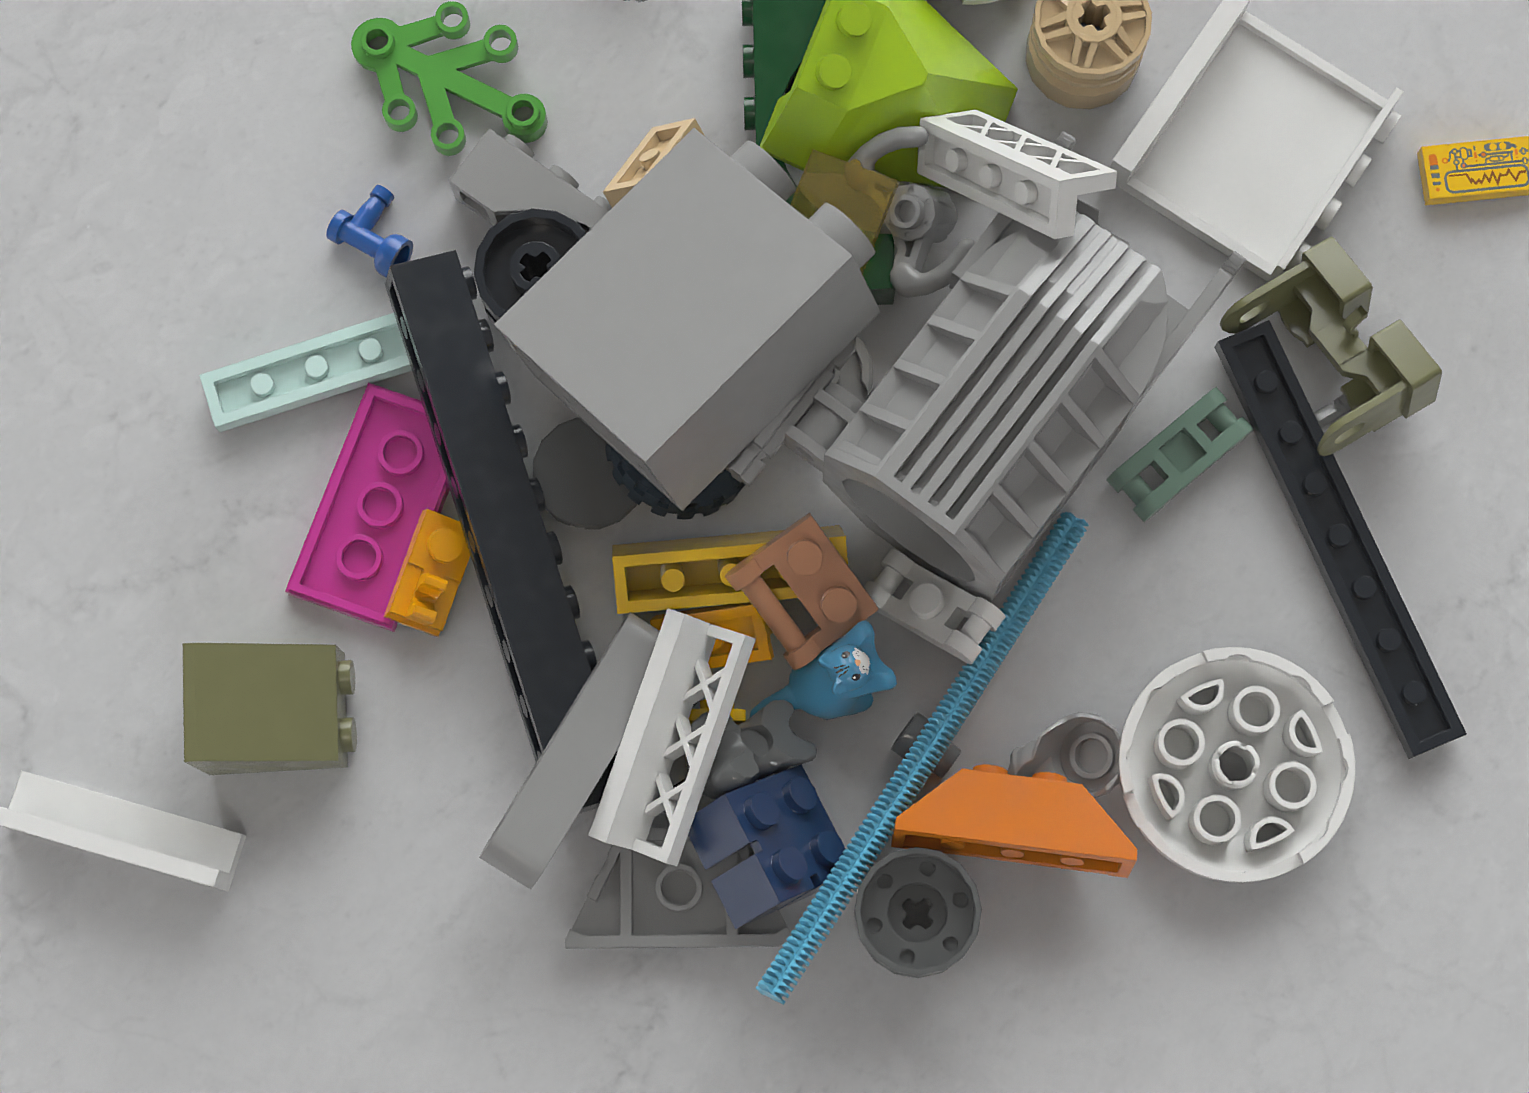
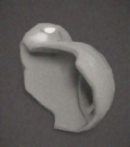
M1077 712L1068 715L1047 727L1037 740L1030 741L1025 746L1014 749L1010 755L1008 774L1032 777L1033 774L1039 772L1057 773L1065 776L1067 782L1082 784L1094 798L1107 795L1119 784L1118 749L1120 736L1114 726L1097 714Z

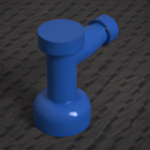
M376 185L370 193V198L359 208L355 215L345 210H340L334 215L328 225L326 237L338 245L345 242L373 257L376 271L387 278L391 265L410 260L413 252V242L399 234H392L384 239L371 231L380 219L384 208L389 207L394 200V195L387 188Z

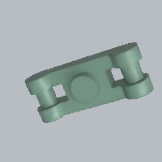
M1217 387L1204 395L1106 479L1117 493L1123 490L1135 503L1136 506L1133 508V511L1144 523L1226 453L1241 443L1254 430L1243 416L1237 419L1227 408L1225 403L1228 399ZM1206 419L1220 433L1213 441L1198 426ZM1150 465L1164 479V482L1154 490L1140 476Z

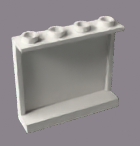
M1223 0L1113 158L1110 168L1117 171L1116 186L1229 257L1236 251L1246 258L1242 265L1243 267L1269 282L1281 275L1284 270L1288 271L1301 263L1302 253L1312 248V246L1304 241L1314 226L1325 231L1343 204L1334 198L1343 182L1352 187L1355 186L1372 158L1364 154L1372 139L1374 138L1383 144L1402 116L1394 111L1393 108L1404 91L1396 87L1390 98L1386 99L1248 13L1246 9L1250 0Z

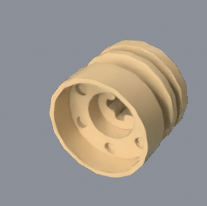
M1037 0L1027 38L1025 61L1033 83L1048 99L1067 108L1090 110L1112 103L1129 89L1139 69L1143 53L1150 38L1152 11L1148 0ZM1085 22L1087 26L1082 27L1081 23ZM1099 26L1101 28L1100 31H1097L1095 27Z

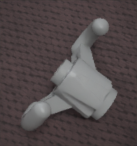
M921 126L897 127L876 135L855 152L845 167L848 185L854 191L862 192L875 199L885 217L886 226L892 233L897 249L893 268L890 272V283L898 294L906 298L929 295L948 286L952 272L975 244L972 239L961 240L949 257L940 265L927 273H921L932 244L940 243L947 239V235L954 229L957 223L955 205L950 200V195L941 189L912 183L905 185L874 170L877 160L890 152L901 148H914L925 145L928 141V132ZM882 186V187H884V188H886V189L892 191L893 193L890 194V193H888V192H886V191L880 189L879 187Z

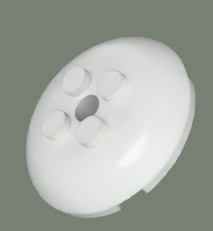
M1244 647L1214 648L1170 665L1159 673L1140 693L1129 711L1120 736L1118 749L1119 783L1127 809L1136 826L1147 841L1169 861L1195 875L1211 880L1232 883L1258 882L1283 875L1306 863L1319 853L1337 832L1347 813L1354 790V747L1350 733L1347 734L1342 719L1332 703L1334 702L1333 698L1304 669L1278 655L1262 650ZM1224 752H1234L1245 761L1247 770L1246 776L1242 781H1229L1222 773L1219 757Z

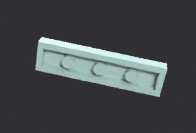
M391 313L200 374L199 376L214 426L219 432H223L366 386L368 382L375 383L412 371L395 315Z

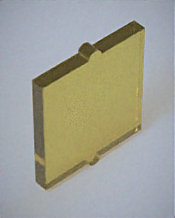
M812 149L790 205L807 219L824 203L835 206L864 233L874 248L900 182L863 168L862 163L858 159H852L849 163ZM868 261L860 268L862 275Z

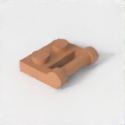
M810 512L739 562L725 575V578L735 591L742 590L783 645L786 650L783 657L793 670H798L810 663L822 650L849 632L858 622L866 620L879 610L877 604ZM773 564L818 624V627L805 636L760 576Z

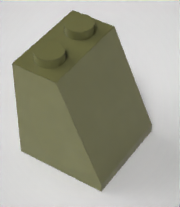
M182 643L185 763L208 775L348 767V752H356L357 748L356 722L354 717H347L346 695H353L355 693V668L353 660H345V653L338 646L327 644Z

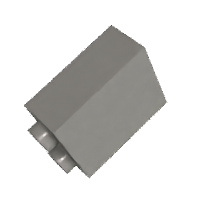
M695 128L665 155L494 324L531 373L681 511L881 312L860 271V268L875 254V250L864 233L843 212L829 203H824L807 219L786 202L796 191L795 185L783 168L765 150L752 141H746L730 157Z

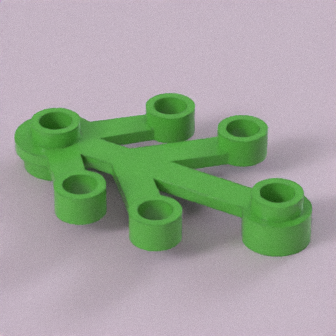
M456 1L445 2L439 6L435 16L403 26H398L392 20L386 18H373L363 22L355 30L351 40L353 55L363 68L376 72L385 100L382 106V114L386 124L392 130L397 132L408 131L415 126L418 119V113L413 100L404 94L398 68L419 77L433 122L431 139L435 149L443 155H456L464 149L466 144L464 129L461 123L454 119L446 91L502 118L506 133L519 138L524 143L534 142L545 133L548 124L547 115L543 103L537 97L530 94H518L511 97L460 72L491 61L497 63L511 61L518 53V42L515 32L510 27L495 25L487 30L482 40L429 56L411 47L443 36L452 40L460 39L468 33L470 19L466 8L461 3ZM451 14H457L462 17L460 24L454 27H448L443 22ZM385 37L388 39L387 44L381 49L375 50L369 47V43L374 38ZM504 37L511 41L509 47L505 50L499 51L491 47L492 43L498 38ZM398 106H405L410 111L404 119L395 120L390 116L393 109ZM521 107H528L534 111L531 118L526 121H519L513 116L515 111ZM446 130H454L458 133V137L453 143L444 144L439 141L441 133Z

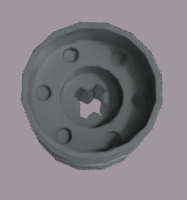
M919 847L892 852L873 865L858 888L854 910L860 941L872 959L894 974L913 978L943 973L960 961L978 935L982 912L977 886L962 864L941 851ZM909 901L915 906L923 901L928 903L931 908L927 918L932 923L931 926L926 930L918 924L913 926L911 930L906 928L903 922L907 914L902 908L906 902Z

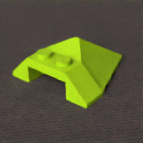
M825 0V5L792 88L778 99L760 147L770 156L806 173L846 175L845 167L848 160L863 144L876 135L897 127L920 126V118L978 110L1006 122L1018 88L925 0ZM919 147L898 149L879 158L875 163L874 170L897 181L947 188L917 173Z

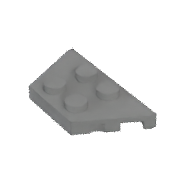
M650 828L646 841L662 847L669 828ZM688 836L677 866L663 863L631 849L612 845L607 854L608 857L600 873L596 876L572 929L569 930L565 938V948L782 947L787 942L786 939L792 935L779 910L735 929L711 881L751 857L748 847L746 846L716 866L705 870Z

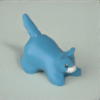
M867 620L858 622L845 636L843 635L822 650L810 663L798 670L792 669L789 675V683L756 705L751 710L750 717L773 700H786L792 704L794 710L801 709L824 720L855 715L869 709L874 701L871 693L891 690L897 684L893 670L886 666L877 654L874 643L875 633L872 625Z

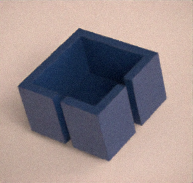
M802 764L722 795L695 813L688 834L705 870L716 866L749 844L755 853L711 881L735 929L818 892V889L824 886L823 882L828 880L827 875L829 873L832 874L831 869L833 867L836 868L835 863L840 861L838 858L844 855L842 852L845 850L844 844L838 836Z

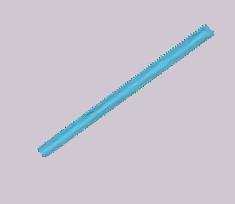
M1070 512L1060 514L1061 518H1058L1057 524L1053 525L1054 529H1051L1050 535L1046 536L1047 540L1042 542L1043 546L1039 547L1040 551L1035 553L1036 557H1033L1032 563L1028 564L1029 568L1024 570L1026 574L1021 575L1022 579L1017 581L1018 585L1014 586V591L1010 592L1011 596L1007 597V602L1003 603L1004 608H1000L1006 616L995 632L991 630L987 632L979 644L982 651L972 664L967 663V665L962 666L964 671L958 672L960 677H955L956 682L951 683L952 688L947 689L948 694L943 696L945 700H940L941 706H936L937 712L932 713L934 718L930 717L928 719L929 723L924 725L926 729L920 731L922 735L916 737L918 741L913 742L914 747H910V753L905 755L907 759L901 761L903 765L897 767L899 771L893 773L895 777L889 779L891 783H887V789L882 790L883 795L878 796L880 801L876 800L874 803L876 807L872 806L870 809L872 813L866 815L868 819L862 821L864 825L858 827L860 831L855 832L856 837H852L850 840L852 843L847 844L846 847L848 849H845L842 852L844 855L838 858L840 861L835 863L836 868L833 867L831 869L832 874L829 873L827 875L828 880L823 882L824 886L818 889L820 892L815 894L816 898H813L811 904L807 906L808 911H805L802 914L804 917L798 920L799 923L795 925V929L790 933L792 936L786 939L787 942L778 951L780 955H776L775 961H772L771 967L762 976L763 980L758 982L756 989L762 995L783 1005L786 1001L782 999V996L789 998L790 995L786 993V990L792 992L794 988L790 984L792 983L796 986L798 982L794 978L801 979L802 977L798 971L803 973L806 971L802 965L804 964L808 967L810 963L806 959L813 960L814 958L810 953L817 954L818 950L814 946L816 945L819 948L822 946L818 940L825 941L826 937L822 935L823 933L829 935L830 931L826 929L827 926L833 929L834 925L830 921L832 920L836 923L838 918L834 915L841 916L842 914L838 909L845 910L846 906L842 904L843 901L849 904L850 900L846 896L848 895L852 898L854 893L850 890L857 891L858 887L854 884L856 883L860 886L862 881L858 878L864 879L866 876L862 871L868 873L870 869L866 865L872 867L874 863L870 859L876 861L878 858L874 853L881 854L882 850L878 846L884 849L886 844L882 840L888 843L890 838L885 835L892 836L893 831L889 829H894L896 817L903 813L901 810L905 811L908 809L905 804L911 807L913 802L909 798L915 800L917 796L914 793L919 794L921 791L917 786L923 788L924 783L921 780L925 783L927 782V776L930 777L932 773L929 769L934 771L936 765L933 763L938 764L940 761L938 758L941 759L944 755L942 752L945 753L947 747L950 746L949 744L953 741L954 735H957L958 729L965 722V717H968L977 700L980 699L979 697L983 694L984 688H987L986 685L990 683V679L994 677V674L1000 667L999 665L1002 664L1001 662L1004 661L1003 659H1005V656L1013 647L1012 645L1015 644L1014 642L1020 636L1019 633H1022L1023 628L1031 619L1030 616L1035 613L1034 611L1042 602L1041 599L1045 597V594L1049 591L1048 588L1052 586V582L1056 580L1059 571L1063 569L1062 565H1065L1066 560L1070 558L1069 554L1074 552L1073 549L1081 541L1080 537L1082 538L1084 532L1087 531L1083 526H1089L1084 519L1076 518Z

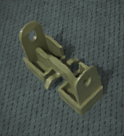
M1333 236L1303 252L1300 264L1234 303L1220 321V327L1223 331L1236 334L1252 327L1278 311L1286 329L1295 338L1302 341L1307 348L1315 343L1343 377L1352 378L1351 381L1340 387L1352 411L1332 423L1324 433L1317 448V452L1321 456L1333 454L1367 433L1377 431L1403 415L1407 419L1436 401L1442 377V370L1400 319L1370 336L1368 348L1358 337L1359 331L1356 327L1368 317L1373 286Z

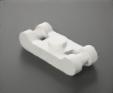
M891 549L881 562L884 569L874 582L867 581L864 585V588L879 608L877 612L968 664H972L982 651L979 644L989 630L995 632L1006 617L1000 609L986 599L969 594L915 564L907 556L895 549ZM903 581L911 587L903 598L899 600L892 595ZM964 617L969 618L960 631L955 630Z

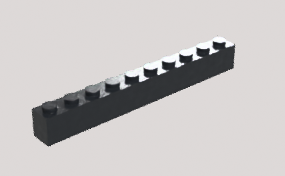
M453 250L391 265L385 287L532 752L537 762L597 665V660L590 641H581L575 619L580 618V608L575 591L571 585L564 587L557 565L563 563L558 538L553 531L546 532L540 514L541 511L545 510V499L541 485L536 477L529 479L523 458L528 457V447L524 432L519 424L512 426L506 405L511 404V394L507 379L502 371L495 373L489 352L494 351V341L490 326L485 318L478 320L472 300L477 299L474 276L469 266L461 268L457 252ZM618 751L614 754L579 814L598 808Z

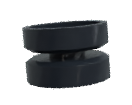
M531 208L506 216L488 230L476 252L474 277L485 311L493 325L586 234L578 222L558 211Z

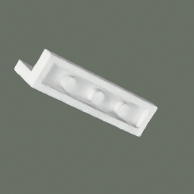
M978 110L920 118V126L924 127L928 132V141L925 145L918 148V174L1053 239L1074 236L1077 195L1116 189V170Z
M667 609L588 836L608 844L634 850L669 865H678L749 661L755 638L707 623L675 610ZM716 639L731 643L732 647L725 667L712 675L708 661ZM705 697L709 707L706 722L703 726L691 732L689 716L693 704ZM686 754L690 766L686 780L673 788L669 776L674 760ZM666 811L670 826L663 846L660 847L647 842L646 839L654 817Z
M22 770L9 808L0 807V826L229 892L246 839L245 835Z

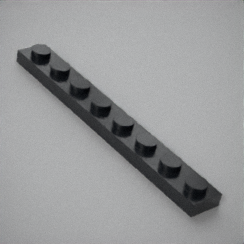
M1270 320L1219 340L1214 348L1245 414L1254 428L1253 431L1408 759L1466 735L1467 733L1334 454L1321 456L1317 452L1319 442L1324 433Z

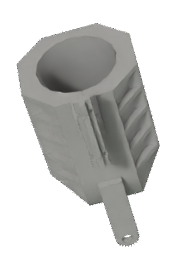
M1064 131L1053 143L1071 151L1076 143V139ZM998 213L952 272L949 288L952 289L864 404L848 390L831 382L835 377L831 373L832 370L836 368L839 371L856 350L849 343L724 469L730 472L731 476L740 483L743 482L750 486L766 466L762 462L765 456L771 459L785 441V446L823 473L822 481L867 528L919 566L969 594L986 599L991 603L1244 264L1246 258L1234 251L1191 308L1187 309L1167 295L1162 269L1148 262L1144 256L1134 252L1121 240H1117L1110 232L1096 225V222L1086 215H1076L1074 236L1053 239Z

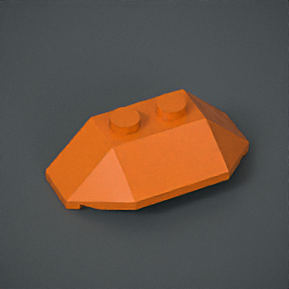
M990 764L976 765L973 769L962 768L897 816L891 840V847L909 849L919 847L947 854L1107 874L1128 878L1137 861L1138 850L1082 784L1067 782L1065 776L1051 772L1035 773L1032 777L1010 775L1005 768Z

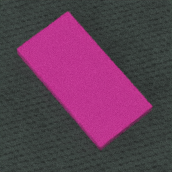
M368 382L285 592L288 595L395 632L398 623L385 618L384 615L422 510L425 509L441 514L450 491L421 400Z

